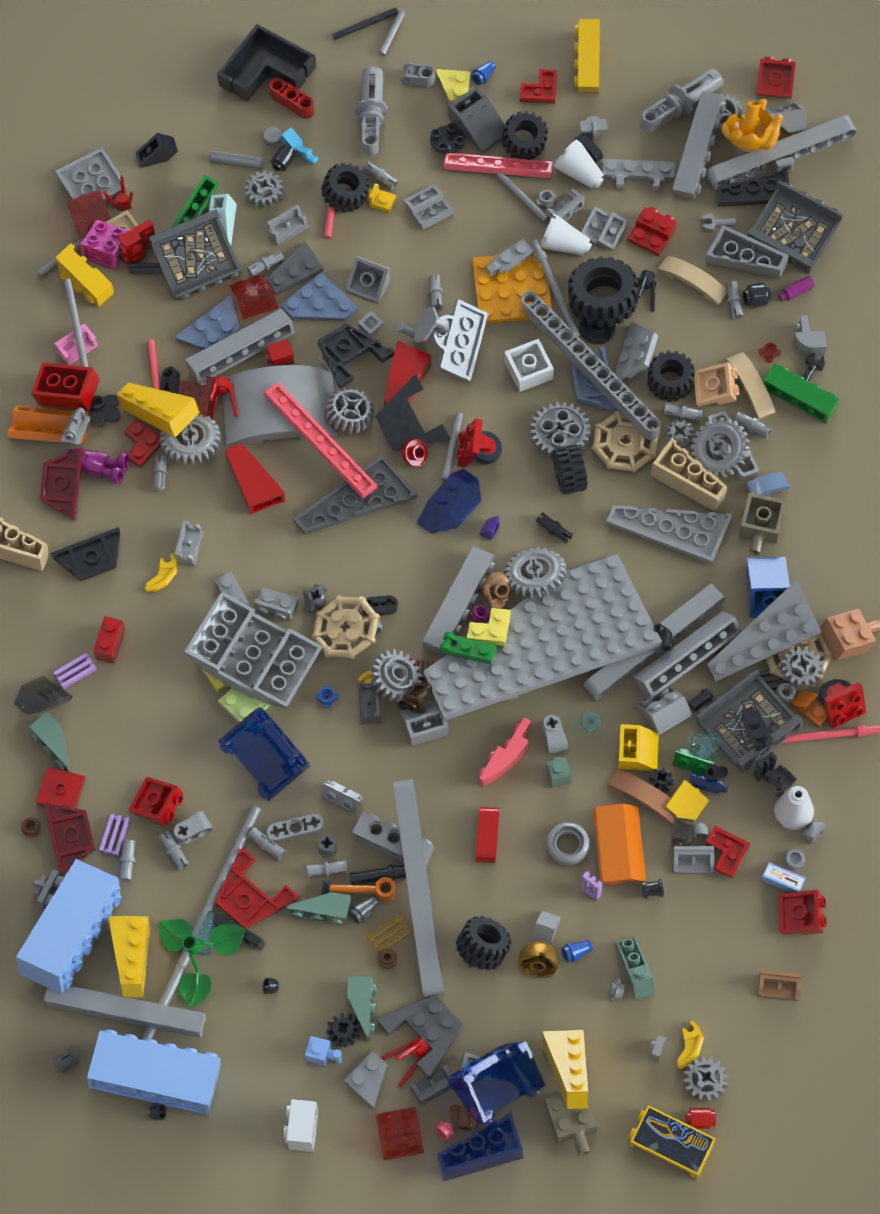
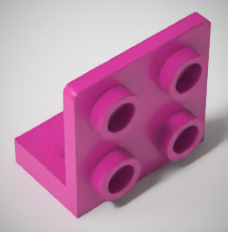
M96 220L81 243V256L84 255L87 261L115 270L118 265L117 252L119 251L118 245L120 244L118 237L129 230Z

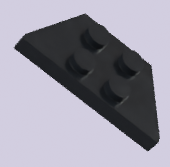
M119 527L50 554L53 560L81 582L117 567L121 532Z

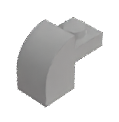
M808 315L800 316L799 323H796L794 346L800 353L806 356L817 353L816 356H825L827 348L825 331H810Z

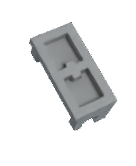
M572 188L569 190L570 193L552 209H546L547 212L545 214L549 217L550 221L553 214L567 221L584 207L585 197Z
M298 205L267 222L268 233L277 245L308 229L306 216H302Z
M183 520L175 550L177 563L195 566L204 533L199 524L193 527L190 526L189 521Z
M674 846L673 873L713 874L714 846Z

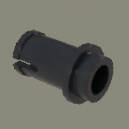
M707 688L705 690L701 689V693L688 702L693 711L697 712L707 702L712 701L714 696Z
M711 764L706 768L705 773L710 780H716L718 778H725L724 776L728 775V770L725 766Z

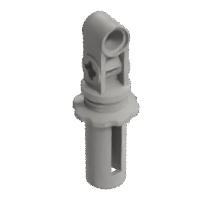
M367 67L362 71L361 101L355 106V113L358 115L359 123L362 126L363 153L367 156H374L379 151L380 126L383 124L384 118L388 113V107L382 101L383 71L378 67ZM370 87H375L374 98H369Z
M711 68L683 87L677 84L673 85L670 88V94L665 95L662 100H659L653 106L643 111L640 124L641 129L645 132H653L674 117H679L682 113L687 116L694 111L693 105L699 102L702 91L713 93L723 86V79L716 69Z

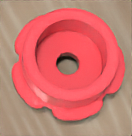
M438 1122L435 1132L439 1138L446 1141L454 1136V1129L449 1122Z

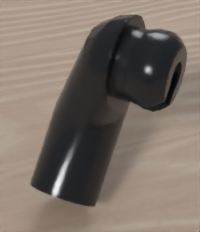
M661 623L655 624L653 629L662 640V649L665 651L672 650V632Z

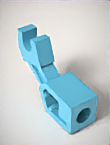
M292 128L287 129L278 137L283 144L291 146L308 164L312 165L319 160L317 156L314 157L310 148L302 146V140Z

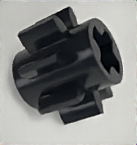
M664 767L659 771L654 769L655 776L651 775L649 777V781L653 782L651 785L660 791L666 790L668 792V785H673L674 780L669 779L672 777V772L668 773Z

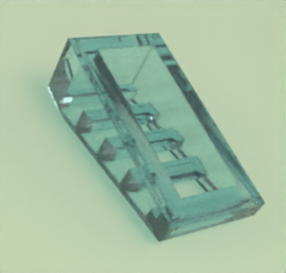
M208 911L196 936L198 940L212 942L210 933L215 928V924L212 921L214 916L212 911ZM202 945L200 952L196 955L209 956L211 954V947Z

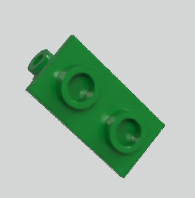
M684 748L677 749L673 766L706 776V768L715 763L712 757L698 754V757H695V752Z

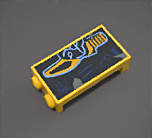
M649 1105L646 1111L642 1109L637 1119L640 1123L637 1129L633 1128L628 1137L631 1140L630 1147L634 1148L636 1146L690 1173V1177L697 1180L716 1138Z

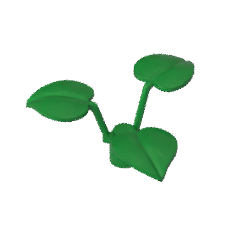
M183 919L159 921V933L163 945L171 952H180L182 949L187 951L196 971V974L188 973L184 975L179 982V993L187 1006L192 1007L204 1001L212 987L210 977L207 974H200L194 955L200 952L202 945L215 946V951L222 956L234 954L241 945L245 933L243 927L236 924L219 925L211 931L210 937L213 942L210 943L198 940L193 936L192 926Z

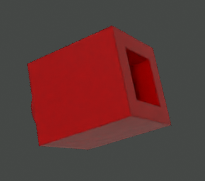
M288 339L267 345L268 353H265L268 364L283 366L295 363Z

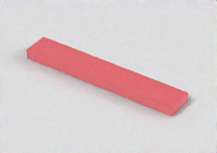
M446 153L444 169L503 173L505 175L551 178L553 165L551 161Z

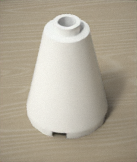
M578 140L571 143L565 149L566 152L560 155L554 164L557 170L591 189L594 187L598 188L604 181L602 179L603 173Z
M553 214L540 246L542 249L583 256L584 253L588 254L592 244L589 243L590 239L558 215Z
M795 786L780 796L774 808L775 818L784 828L790 830H801L812 821L814 807L807 790L801 786Z

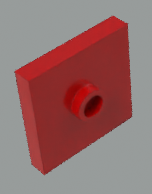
M47 767L36 804L44 806V802H49L50 804L76 809L86 777Z

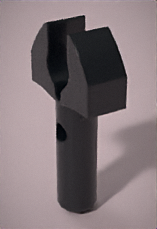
M817 353L808 355L805 363L809 367L803 375L806 381L810 380L815 370H823L825 365L823 356L819 362L813 364Z

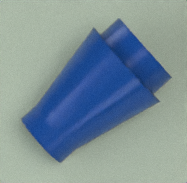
M488 61L474 69L471 74L472 81L477 85L485 84L496 69L495 64L492 61Z
M589 940L565 944V947L561 948L563 958L567 963H574L587 953L593 951Z

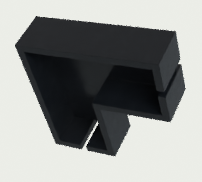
M256 24L217 73L218 84L231 93L234 91L236 96L247 102L267 77L271 79L281 78L297 89H300L305 83L306 78H309L316 69V56Z

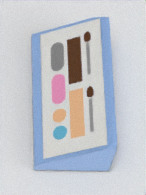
M768 863L761 881L789 893L800 892L806 880L805 877L772 863Z

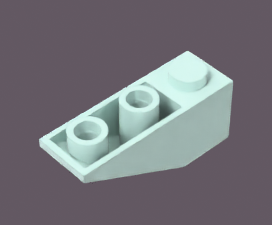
M228 194L211 195L209 212L217 209L218 218L231 245L237 204Z

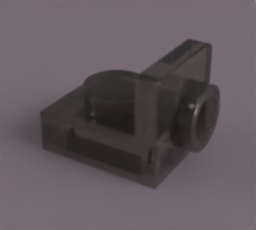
M674 817L671 848H674V846H691L693 819Z

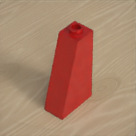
M401 341L396 343L384 397V406L415 374L421 383L431 366L430 354Z
M243 444L233 445L225 450L227 461L250 514L285 502L283 489Z

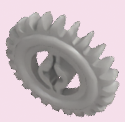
M200 413L182 431L183 445L177 441V436L173 437L164 431L160 432L161 438L159 439L161 449L165 450L166 456L170 454L171 460L176 456V461L179 463L181 458H183L186 465L187 460L190 459L194 465L195 458L201 463V456L208 460V452L214 455V449L218 450V444L221 443V432L219 431V426L216 425V421L211 420L209 416L204 417V414ZM189 428H190V432H191V442H192V445H190ZM195 428L200 429L204 434L200 443L198 431Z
M723 417L719 419V422L714 418L712 424L707 421L706 427L700 426L701 432H695L698 437L692 438L695 444L690 446L694 450L690 455L695 457L694 460H698L707 472L710 471L718 479L720 478V473L723 477L727 478V471L734 475L733 468L740 470L738 463L745 464L741 458L749 457L744 453L745 450H750L748 446L744 445L750 442L749 439L744 438L748 433L741 432L744 427L738 426V422H732L730 418L725 421ZM727 435L731 440L732 448L723 439H716L715 436ZM709 442L711 443V452L723 460L716 461L709 457L707 453Z
M537 547L536 550L533 548H529V551L523 550L522 554L517 553L516 557H512L510 562L506 564L507 568L504 570L505 576L511 582V591L515 590L516 594L519 595L522 590L524 598L527 592H530L531 598H533L534 592H537L540 598L541 591H544L548 596V588L555 592L554 584L560 587V582H564V576L567 575L564 559L560 557V554L555 553L554 550L548 551V548L540 550V547ZM541 563H544L549 568L546 575L544 574L543 565ZM533 564H535L537 578H535ZM525 566L528 579L521 574Z

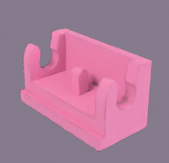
M84 323L80 327L87 354L96 348L98 343L95 340L94 334ZM74 330L54 343L57 353L67 365H71L79 359Z

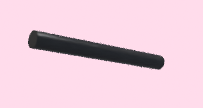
M395 7L332 34L333 38L337 40L397 15L398 10Z

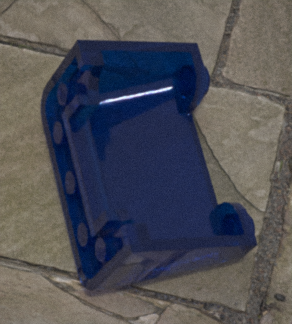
M261 707L252 711L218 740L221 750L225 754H235L258 781V793L263 799L268 801L310 767L303 754Z
M527 1041L503 1044L446 1078L449 1086L477 1123H482V1125L492 1122L494 1120L493 1117L496 1115L495 1111L520 1096L528 1095V1097H533L540 1093L539 1090L546 1086Z

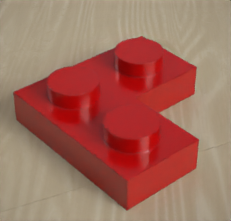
M539 69V84L521 83L520 102L555 104L557 70Z
M135 419L124 431V434L136 443L128 452L129 460L139 468H142L161 447L159 441L161 437L138 419Z
M714 826L705 844L707 846H714L715 850L722 853L714 870L733 879L750 847L749 842L717 826Z

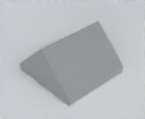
M355 256L345 290L379 303L390 283V268Z

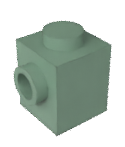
M554 757L546 762V772L551 788L571 783V773L566 757Z

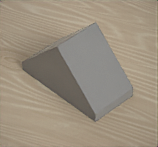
M542 911L535 924L531 942L543 940L552 945L561 917Z

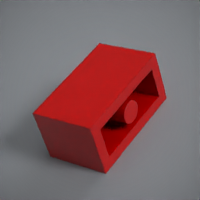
M104 616L93 649L96 660L115 663L125 632L123 620Z

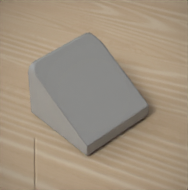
M813 822L801 833V836L810 844H813L825 832L826 824L823 822Z

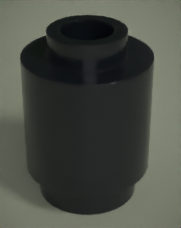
M287 144L279 147L271 159L272 167L276 171H286L295 157V150Z

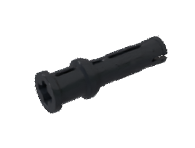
M389 864L387 868L350 872L351 885L376 882L383 877H388L393 881L406 878L404 864L396 866Z

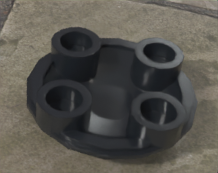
M449 123L431 131L430 143L435 151L441 154L456 153L463 148L465 135L457 128L455 123Z

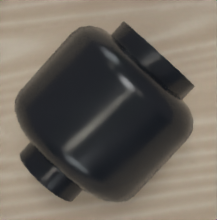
M764 283L748 285L743 291V301L750 308L766 306L771 298L770 288H767Z

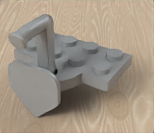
M457 299L454 301L451 315L438 317L435 308L431 306L424 309L421 313L416 330L404 325L403 322L397 323L395 330L414 338L417 343L425 342L428 338H431L434 346L441 351L437 369L469 382L474 371L488 313Z

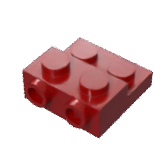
M773 57L760 59L756 95L792 99L796 62L786 58L782 59V61L774 60L775 58Z
M644 207L636 220V225L627 237V242L659 257L675 232L677 222L671 215L663 216L659 214V211L654 207Z
M150 219L118 237L120 242L118 247L122 252L120 256L125 264L140 262L145 257L144 250L152 248L148 238L155 235V230Z
M146 777L128 811L131 814L147 818L151 823L166 827L168 822L173 821L174 811L177 805L182 804L184 793L176 785Z
M818 890L779 894L780 933L782 935L823 933V927H827V919L823 915L822 908H826L825 896H822Z

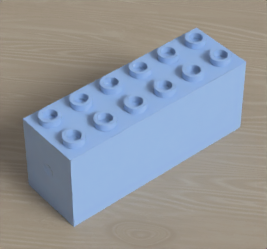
M76 859L16 956L19 975L61 994L65 988L68 989L72 984L73 975L75 972L80 971L85 955L88 956L93 947L92 943L100 937L104 923L109 922L108 916H112L113 908L120 904L122 896H120L121 887L119 886V879Z
M106 1029L105 1031H100L87 1076L88 1087L94 1090L151 1103L164 1104L165 1106L209 1116L220 1072V1058L214 1053L206 1052L201 1054L197 1053V1050L193 1048L179 1049L171 1043H165V1045L157 1044V1041L153 1039H145L144 1041L137 1039L136 1036L131 1034L122 1036L118 1035L116 1031Z

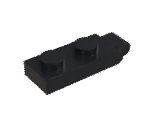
M752 706L742 710L744 716L741 717V720L756 751L774 744L775 742L759 710L754 711Z

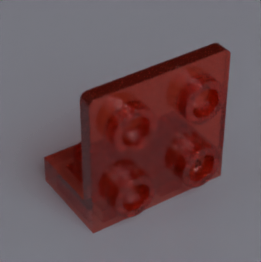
M99 189L66 201L79 236L88 234L87 232H89L96 220L107 222L111 219Z
M264 274L254 275L250 279L240 280L230 285L231 291L238 301L243 319L278 308L273 288Z
M207 376L205 383L203 382L200 385L194 382H179L178 394L194 398L199 414L204 415V417L210 416L213 401H210L209 398L214 385V377Z
M416 1107L375 1115L383 1160L424 1153Z

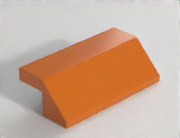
M16 405L12 410V426L8 430V438L64 443L61 442V439L74 411ZM87 428L84 432L80 444H82L85 440Z
M615 804L594 807L600 881L603 884L614 886L625 881L641 884V881L646 882L638 806Z

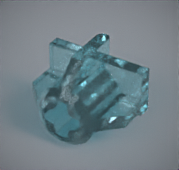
M696 733L690 741V752L704 760L709 756L715 758L717 755L714 751L722 744V741L716 733Z

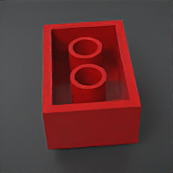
M42 362L31 395L39 406L67 409L83 408L89 411L100 379L92 367Z

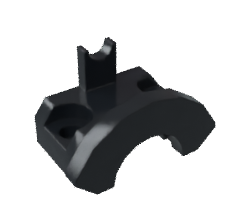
M779 765L774 771L770 769L763 776L765 782L773 783L777 787L776 797L781 796L797 780L782 765Z

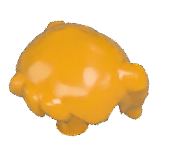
M761 99L759 103L750 101L747 102L746 112L742 115V118L739 119L736 114H733L722 125L721 131L725 138L743 151L769 150L777 142L783 116L777 115L775 118H772L765 110L767 105L766 99Z

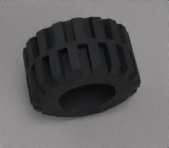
M519 111L516 115H511L510 119L506 121L501 141H503V148L506 147V153H511L512 158L516 156L518 159L525 158L529 160L531 157L533 160L542 153L548 139V127H546L545 121H541V116L536 117L534 112L528 114V111H524L522 114ZM520 130L528 131L533 135L534 140L529 142L522 141L515 133Z
M345 162L341 163L340 166L335 164L333 168L331 167L325 176L321 188L322 197H325V203H329L328 206L330 208H336L335 211L339 212V210H342V213H346L347 210L353 212L354 209H359L364 203L370 186L368 176L364 175L365 171L363 169L359 170L357 165L355 167L352 166V163L345 165ZM337 184H346L353 191H344Z
M668 350L665 354L663 352L659 353V357L655 356L653 361L650 362L647 384L649 385V390L651 392L654 391L653 395L655 397L660 396V400L668 399L667 402H672V399H675V401H679L680 397L685 398L686 394L691 392L695 376L694 364L691 363L689 357L685 358L686 355L684 353L680 355L678 351L671 353V350ZM665 372H675L680 378L670 381L661 375Z
M574 444L554 449V470L559 489L563 495L587 490V473L582 452L578 445Z
M475 916L472 919L470 918L464 925L456 940V950L459 952L460 957L464 958V961L471 964L472 967H478L480 970H491L500 966L511 947L512 941L509 938V932H506V928L501 926L499 922H495L489 917L480 916L479 918Z

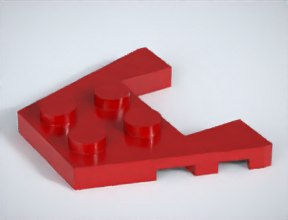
M241 848L215 903L234 921L247 929L298 901L300 897L285 885L273 899H270L243 876L256 862V859L244 848Z

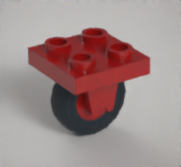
M475 419L460 432L458 437L460 446L456 454L459 467L465 468L473 459L481 464H491L500 457L502 444L494 433L482 431L483 420Z
M833 679L824 683L820 688L819 698L822 705L826 708L828 724L832 729L866 713L863 686L860 682L851 685L846 680Z

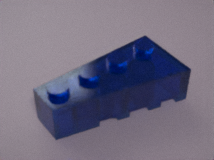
M511 1112L504 1115V1118L488 1124V1127L481 1131L472 1133L465 1140H460L437 1153L438 1164L444 1181L523 1159V1148Z

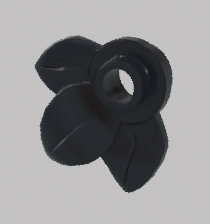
M109 394L104 397L95 395L93 397L90 411L91 420L95 425L102 427L105 421L116 422L121 419L120 411L116 407L119 404L116 395Z

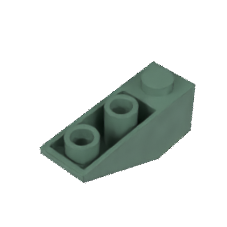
M46 712L29 726L30 736L36 743L40 742L44 746L42 749L49 757L53 755L56 759L55 763L61 770L65 768L68 772H71L60 725Z
M330 892L287 906L288 914L293 918L302 919L307 917L315 922H322L324 920L330 921L333 925L340 926L348 922L352 900L350 895Z
M636 937L617 941L619 954L635 1000L655 995L653 978Z
M348 976L347 999L349 1005L358 1019L359 1026H361L366 1040L370 1041V1035H374L375 1023H371V1015H375L376 1003H372V995L376 996L377 983H373V978L369 976Z

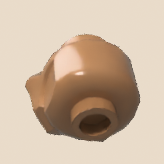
M500 572L490 574L482 586L484 596L488 599L490 605L497 609L506 605L509 600L508 594L511 590V582Z

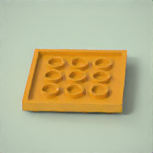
M535 252L533 256L506 274L498 272L492 277L486 273V267L491 264V260L496 256L472 258L478 309L488 313L486 324L530 320L521 309V297L527 291L536 293L552 309L549 283L541 264L535 258Z

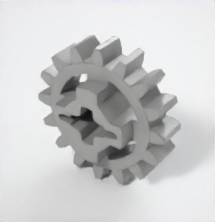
M263 170V174L256 171V176L251 174V180H246V186L244 187L246 198H249L250 203L255 202L256 207L262 204L263 208H265L266 204L272 207V202L278 203V198L283 197L282 179L279 180L278 174L273 176V171H270L269 174H266V170Z
M797 647L796 652L790 649L789 654L784 655V660L781 663L783 667L781 673L785 674V680H791L790 685L797 683V688H800L801 684H803L807 688L808 683L814 686L816 681H820L824 671L822 668L824 662L819 661L820 655H814V649L808 652V647H805L804 650Z
M702 1056L701 1062L694 1059V1066L688 1064L687 1068L690 1071L684 1072V1076L688 1078L684 1079L683 1083L689 1084L686 1087V1091H693L692 1098L698 1095L700 1102L703 1097L706 1098L707 1102H710L712 1096L717 1100L718 1093L724 1094L723 1088H727L728 1083L725 1080L728 1079V1075L723 1074L726 1068L719 1067L720 1061L713 1063V1057L706 1061L705 1057ZM716 1073H717L718 1076H719V1080H720L719 1083H718V1081L715 1079V1074H716ZM692 1075L697 1080L696 1086L692 1081ZM707 1076L710 1078L709 1081H702V1079L706 1078Z

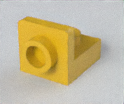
M375 184L367 195L369 207L390 213L396 200V195L379 190V185Z

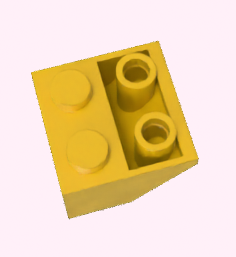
M621 724L618 769L654 772V769L658 767L659 734L640 725Z

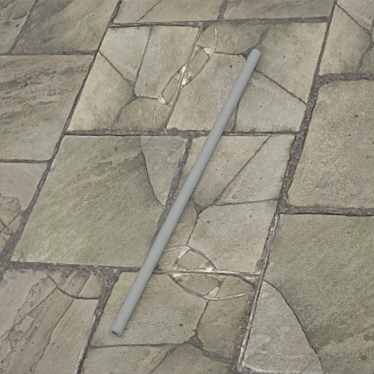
M252 806L193 929L192 935L200 940L216 906L215 901L231 872L238 853L244 847L248 839L247 836L261 812V809L256 806ZM183 950L158 1004L169 1005L191 959L187 951ZM146 1027L141 1040L152 1039L157 1029Z

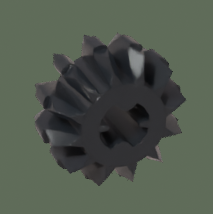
M342 1012L339 1019L334 1015L332 1017L334 1022L330 1021L327 1023L329 1029L326 1030V1033L331 1035L329 1041H335L336 1047L343 1043V1047L347 1048V1042L354 1045V1039L360 1038V1035L357 1033L361 1031V1026L357 1025L358 1019L352 1020V1014H348L344 1018V1013ZM342 1027H344V1029L347 1028V1032H346V1033H343V1031L340 1032V1028H342Z

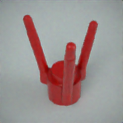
M121 175V193L116 196L115 201L106 191H103V194L112 204L113 208L117 207L119 211H126L132 209L131 203L134 193L130 192L129 197L126 195L124 176Z
M218 376L214 379V385L209 398L210 401H213L211 419L214 418L219 395H226L228 391L234 416H238L233 384L229 383L230 380L225 376Z
M421 1037L416 1040L413 1039L408 1044L382 1057L383 1060H386L404 1050L406 1051L396 1057L397 1061L408 1054H411L414 1058L419 1057L398 1084L399 1087H402L418 1067L417 1063L429 1051V1046Z

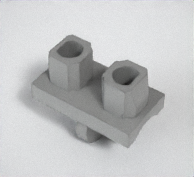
M54 869L49 878L42 876L40 881L34 880L32 883L36 887L34 894L39 896L37 902L40 904L39 907L43 909L48 906L54 896V890L59 888L64 879Z

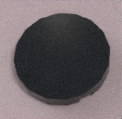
M580 321L579 330L582 338L588 343L595 345L604 344L614 337L616 324L612 327L607 325L600 328L598 325L590 326L587 325L586 321L584 323Z

